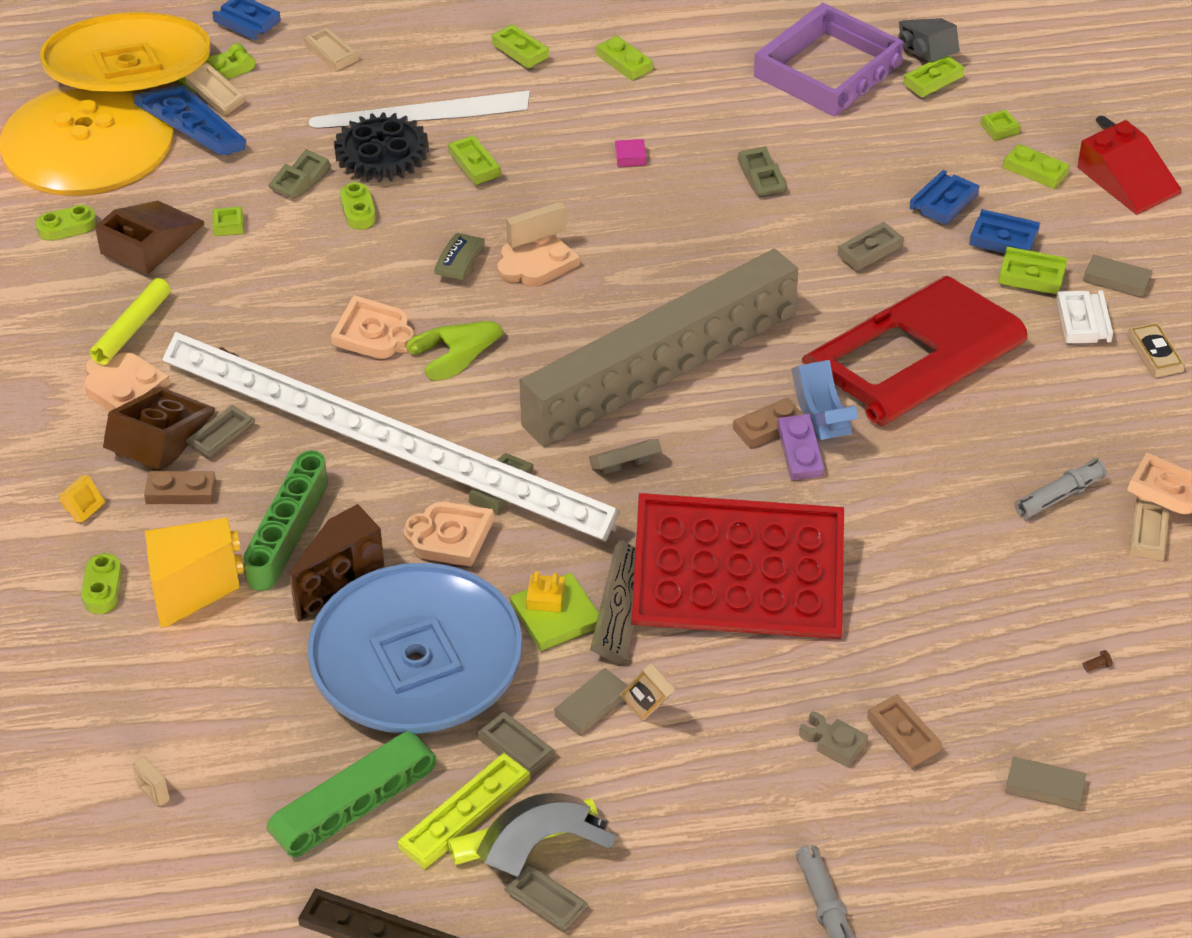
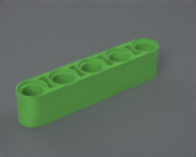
M310 450L299 454L244 552L243 561L247 583L250 588L264 591L272 588L278 581L328 486L326 461L322 453Z
M406 731L277 811L269 819L266 829L290 857L301 856L424 778L435 767L437 757L416 734Z

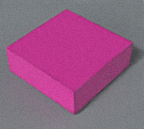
M644 139L615 140L617 167L646 165Z

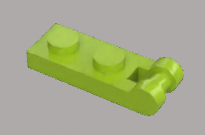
M240 43L233 44L228 51L210 56L205 61V63H209L226 79L249 72L256 65L255 59L247 53ZM186 76L175 81L179 86L185 85L192 92H195L186 84Z

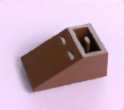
M157 200L114 209L95 226L100 254L148 275L205 223L199 218Z
M359 504L328 519L290 570L289 578L297 621L319 612L334 594L353 580L375 570L385 568L381 528Z

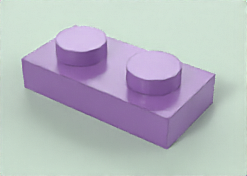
M810 414L778 418L777 428L790 480L823 476L824 466Z

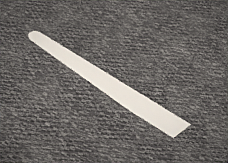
M530 90L316 116L309 120V125L314 128L349 126V121L358 123L359 116L370 119V113L380 117L382 112L386 113V117H391L392 114L397 113L398 119L406 115L408 116V121L527 110Z

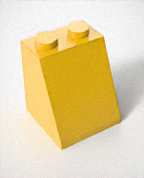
M228 517L145 531L151 585L160 628L168 627L240 588L238 574H244L241 553L234 554L235 551H241L238 531H230Z

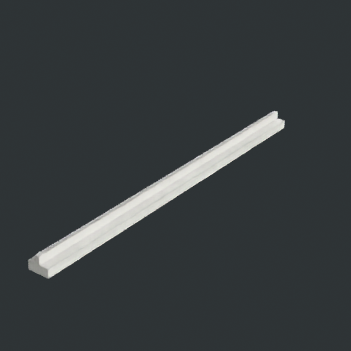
M175 332L162 359L165 363L461 484L475 488L606 542L610 532L615 533L618 527L615 525V521L620 511L612 506Z

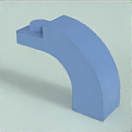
M830 360L791 368L801 412L803 414H810L816 439L823 440L852 434L850 421L858 419L856 406L844 407L841 404L835 389Z

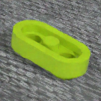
M351 182L342 187L340 199L347 225L357 230L367 229L374 225L376 221L375 208L369 188L359 182Z
M75 205L66 209L46 212L37 218L35 224L38 236L41 239L54 241L90 232L97 225V220L93 208L86 205Z
M109 553L93 556L86 564L81 597L84 608L90 613L104 614L111 611L117 605L122 569L120 561L115 555Z

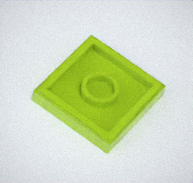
M572 572L560 576L565 577V591L561 612L527 610L526 598L528 589L509 596L510 605L539 651L595 630L599 613Z

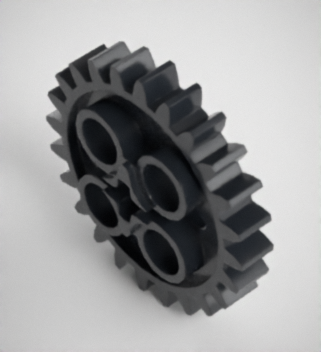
M382 112L380 117L370 113V119L359 116L358 123L349 121L350 128L342 126V133L336 134L337 141H334L336 161H339V167L346 168V174L355 172L356 179L363 175L366 176V182H369L373 177H377L378 183H381L383 177H387L392 182L395 175L403 179L405 178V171L413 174L415 173L414 167L421 168L422 161L427 160V153H429L427 133H424L423 126H417L416 120L408 122V116L406 115L398 119L397 113L392 114L391 117H386L385 112Z

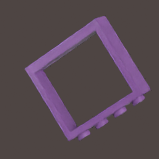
M821 3L755 53L754 77L835 117L901 65L904 58L902 57L903 40L834 7ZM824 33L875 57L836 89L785 65L786 62Z

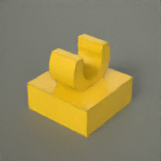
M81 475L58 495L65 511L71 514L75 522H84L106 502L89 475Z
M539 571L531 574L526 598V609L561 612L565 591V577H560L558 573L554 572L553 576L540 575Z

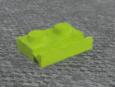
M1007 247L998 283L1043 293L1058 294L1063 282L1068 258Z

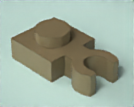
M814 711L809 715V723L815 726V728L807 727L804 724H801L799 728V736L803 740L818 742L817 751L847 768L850 767L868 742L867 734L839 719H836L830 725L826 723L823 715Z

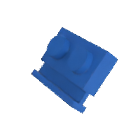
M229 0L221 6L219 12H212L214 22L253 40L257 39L259 33L264 34L281 21L279 11L255 0Z
M942 170L910 199V209L915 210L917 208L921 210L922 215L947 225L979 195V185L955 174L951 177L947 175V171Z
M981 209L980 216L970 235L969 245L1006 253L1007 247L1031 251L1039 232L1040 222Z

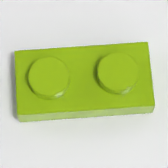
M513 24L491 35L492 45L528 69L549 58V48Z
M618 35L596 46V55L631 81L653 70V60Z
M946 56L936 61L928 62L905 74L903 84L923 98L964 77L965 67L950 56Z
M474 135L448 144V153L474 185L501 176V167Z
M1017 144L1004 158L1003 168L1055 189L1069 174L1070 165L1035 151L1030 147Z

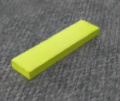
M501 754L399 839L398 849L425 870L449 850V839L468 834L530 781V772L507 754Z

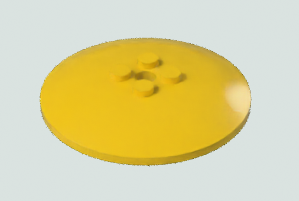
M152 12L115 13L85 19L57 31L42 45L40 62L42 69L49 77L71 87L92 91H134L167 84L197 70L210 55V38L202 27L178 16Z
M66 85L36 96L12 114L0 135V153L9 173L30 188L64 196L94 195L125 187L152 172L170 151L174 138V128L134 104L135 94L146 92L142 89L108 92L85 90Z

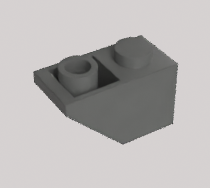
M936 18L902 20L898 22L900 30L898 39L903 40V48L930 62L960 51L957 25L949 21Z

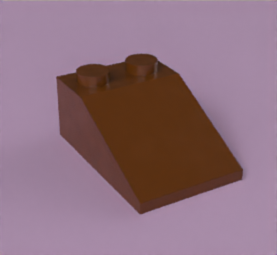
M158 387L109 411L103 448L115 452V455L120 458H131L141 462L148 469L160 470L178 459L188 446L186 440L207 423L214 414L215 407L163 387Z

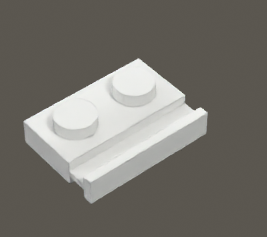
M1089 291L1058 292L1056 301L1066 343H1097L1098 339H1106V342H1112L1113 330L1103 291H1098V294H1090Z

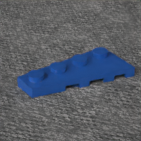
M185 85L135 94V105L216 153L230 155L233 152L245 150L246 139Z

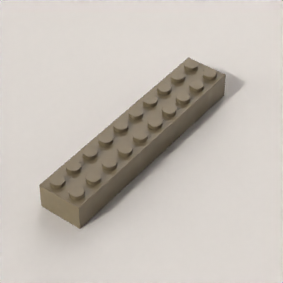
M774 248L519 379L521 426L545 448L556 441L562 440L567 435L590 425L599 418L615 412L618 408L631 401L641 398L646 393L664 386L669 381L690 372L695 367L716 358L727 350L741 345L744 341L765 332L774 325L788 320L796 313L799 268Z

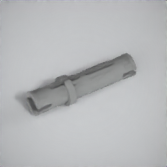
M1094 458L1079 468L1068 469L1059 479L1016 500L1015 509L1018 515L1027 520L1072 494L1079 495L1084 492L1085 487L1107 476L1106 467L1101 460L1098 461V458Z
M808 845L800 848L796 852L795 857L799 862L816 904L818 922L824 925L829 938H855L846 919V906L836 895L821 858L819 848L811 845L812 855Z

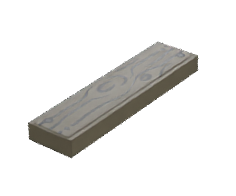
M620 540L614 548L590 647L591 651L619 666L626 661L634 625H631L635 547L623 540Z

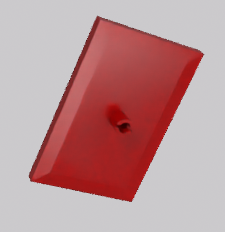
M639 493L631 625L841 639L843 624L844 507Z

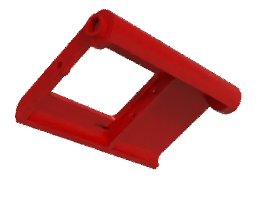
M946 275L805 354L802 357V363L810 364L830 360L834 384L866 405L865 413L872 423L885 426L1023 344L1027 340L1028 333L1025 324L1017 316ZM893 327L902 329L935 350L879 384L869 383L836 361Z

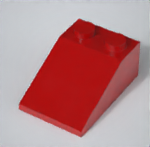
M1124 120L1081 141L1077 168L1134 214L1138 215L1181 194V187L1146 134L1129 121Z

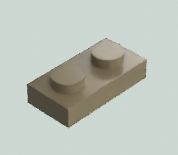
M882 222L839 245L838 256L855 270L859 271L903 247L904 237L888 224Z
M649 439L589 456L592 469H602L603 473L606 474L623 469L621 463L633 460L634 465L650 462L653 460L652 454L662 452L659 439Z

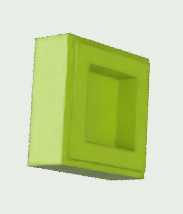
M1006 109L981 116L980 125L994 141L1020 134L1021 125Z
M242 207L212 209L214 236L244 234Z

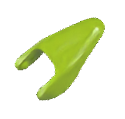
M494 321L439 326L411 338L406 345V349L410 354L416 355L444 341L450 349L449 352L430 362L424 371L431 380H444L457 375L467 368L485 348L503 335L504 330Z

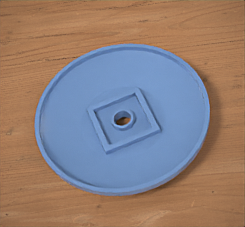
M408 563L389 566L353 580L334 594L323 606L312 625L308 641V661L311 675L316 687L325 700L339 713L358 724L384 732L400 734L406 731L413 734L439 731L464 723L481 714L492 706L508 689L517 673L522 655L520 624L514 609L502 593L489 582L468 571L434 563ZM413 653L425 655L420 660H410L407 658Z

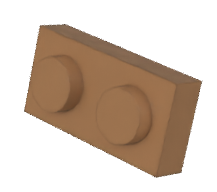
M787 397L733 420V430L750 449H753L780 437L777 428L778 418L803 415V413Z
M149 471L144 493L146 504H212L216 484L215 471Z
M898 694L868 709L867 719L911 767L941 751L942 742Z

